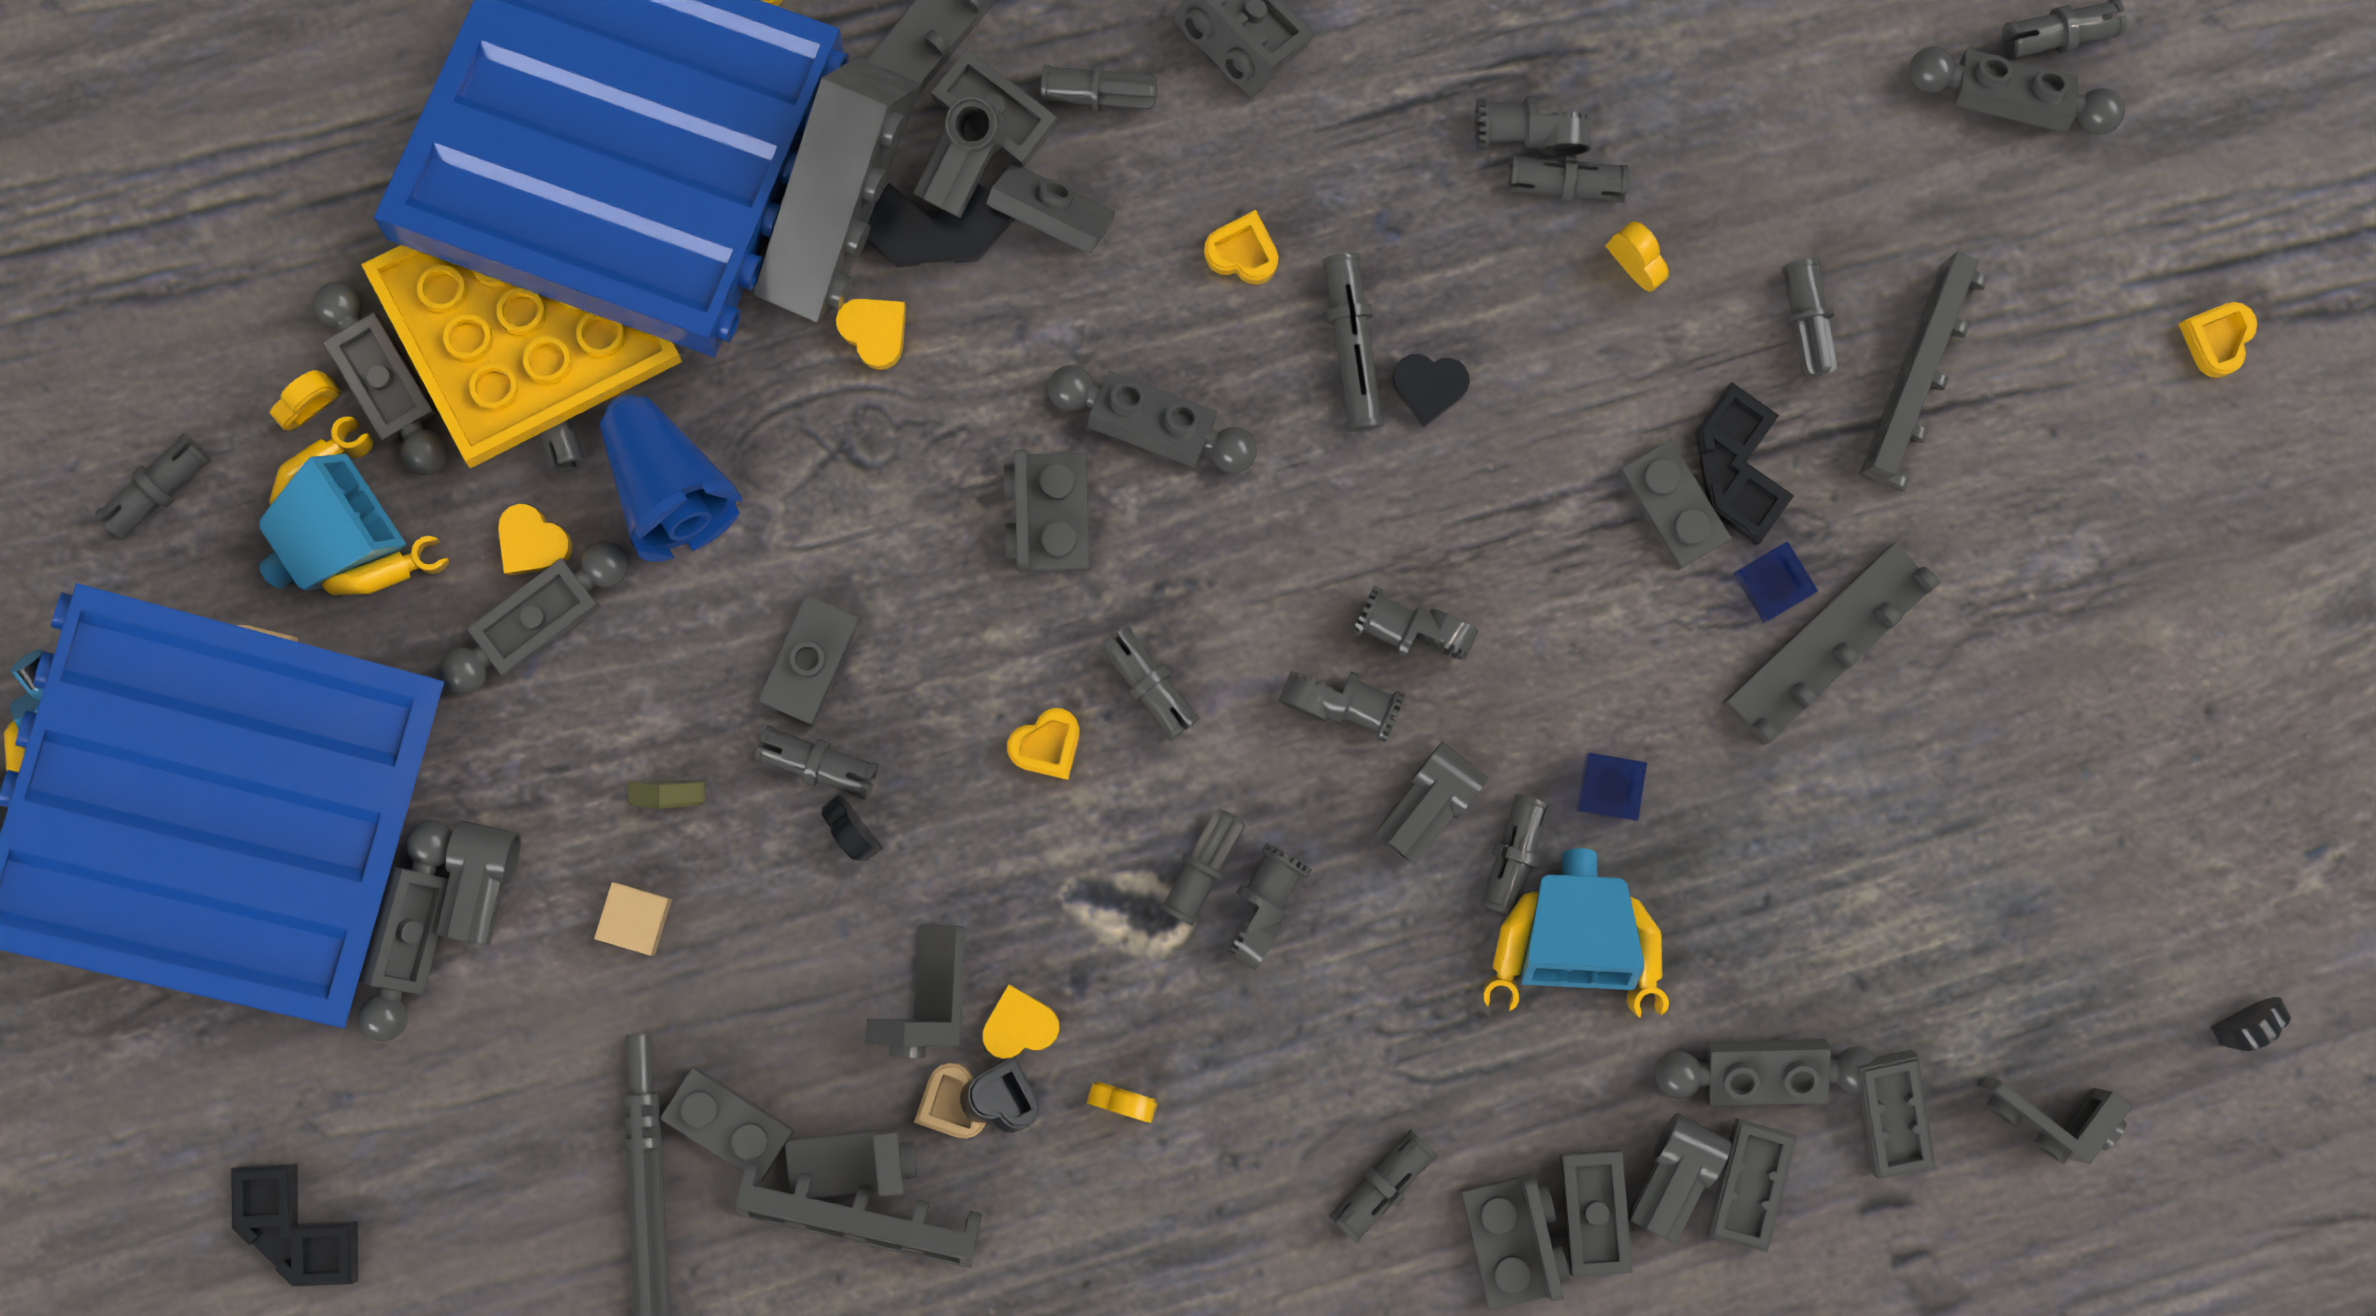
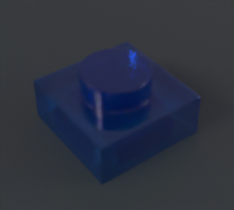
M1788 541L1733 573L1763 623L1818 592Z
M1586 753L1577 812L1638 821L1647 762Z

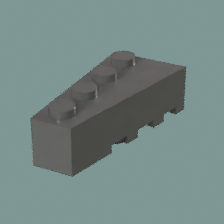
M860 57L851 60L821 78L753 292L754 296L815 322H818L834 308L838 310L842 308L849 295L853 278L848 276L854 257L859 256L867 241L870 231L868 221L875 203L880 198L885 187L888 170L918 96L921 83Z

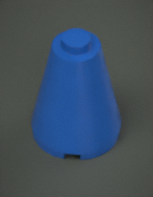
M624 395L615 399L607 406L599 426L631 544L641 559L651 562L674 559L675 557L670 549L688 543L693 552L712 542L735 522L740 513L735 503L736 501L742 502V496L737 487L650 398Z

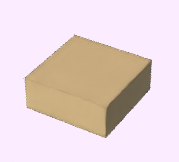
M612 882L594 939L654 956L672 899Z

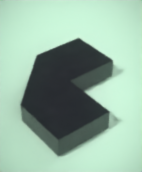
M888 183L875 203L868 221L870 231L866 242L896 267L920 266L921 263L954 261V263L979 261L1015 218L987 205L990 192L979 183L961 218L942 209L934 219L930 218L899 190Z
M1731 382L1696 429L1695 436L1707 499L1720 520L1758 545L1765 538L1794 495L1747 463V460L1779 415Z
M298 1164L237 1166L231 1168L232 1229L249 1245L253 1244L277 1267L275 1270L292 1287L342 1285L358 1282V1221L298 1224Z

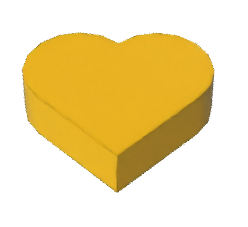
M1256 210L1216 229L1208 236L1205 242L1204 257L1206 264L1212 271L1218 274L1231 275L1236 273L1246 283L1259 285L1269 281L1277 270L1278 253Z
M1629 222L1605 245L1631 278L1644 290L1652 292L1668 279V266L1660 255L1659 244L1652 232L1642 223Z
M853 299L844 303L842 308L838 310L836 317L838 331L845 341L857 346V352L862 361L870 368L876 370L888 369L894 366L901 358L906 304L905 302Z
M2230 302L2188 318L2178 325L2199 370L2209 377L2220 378L2235 372L2244 363L2246 356L2244 344L2250 341L2256 333L2257 320L2251 308L2243 303Z
M312 370L292 381L282 391L281 399L275 403L269 413L283 430L291 431L305 424L341 395L342 390L330 375L318 370Z
M516 504L510 506L502 513L499 519L498 531L504 574L511 576L544 571L560 558L566 561L569 560L573 546L570 535L563 528L553 523H547L539 510L527 504Z
M1052 708L1043 712L1038 717L1035 725H1023L1011 733L1007 741V752L1010 759L1016 766L1024 770L1069 780L1080 736V727L1077 719L1071 712L1062 708Z
M1008 984L985 1024L983 1043L993 1056L1002 1059L1012 1058L1020 1054L1024 1048L1042 1050L1049 1047L1057 1039L1060 1031V1022L1056 1013L1049 1006Z
M1095 1081V1084H1091L1086 1101L1087 1104L1148 1123H1152L1158 1103H1155L1156 1099Z

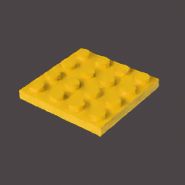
M403 245L361 264L470 469L682 362L673 342Z

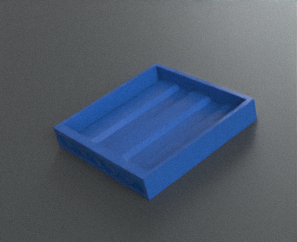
M474 0L373 218L389 241L715 358L722 341L729 343L736 333L741 316V310L737 308L744 289L752 290L757 283L763 264V258L759 256L766 237L771 238L781 201L791 176L821 78L848 63L849 55L843 51L840 28L761 0Z
M75 583L72 595L61 592L54 611L51 627L61 630L55 653L43 652L35 674L33 686L44 689L37 713L26 710L19 727L15 746L26 748L20 770L17 772L8 769L0 791V806L8 808L2 830L0 831V950L345 1029L444 681Z

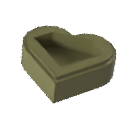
M652 779L628 781V803H631V806L662 809L699 806L706 802L705 780Z

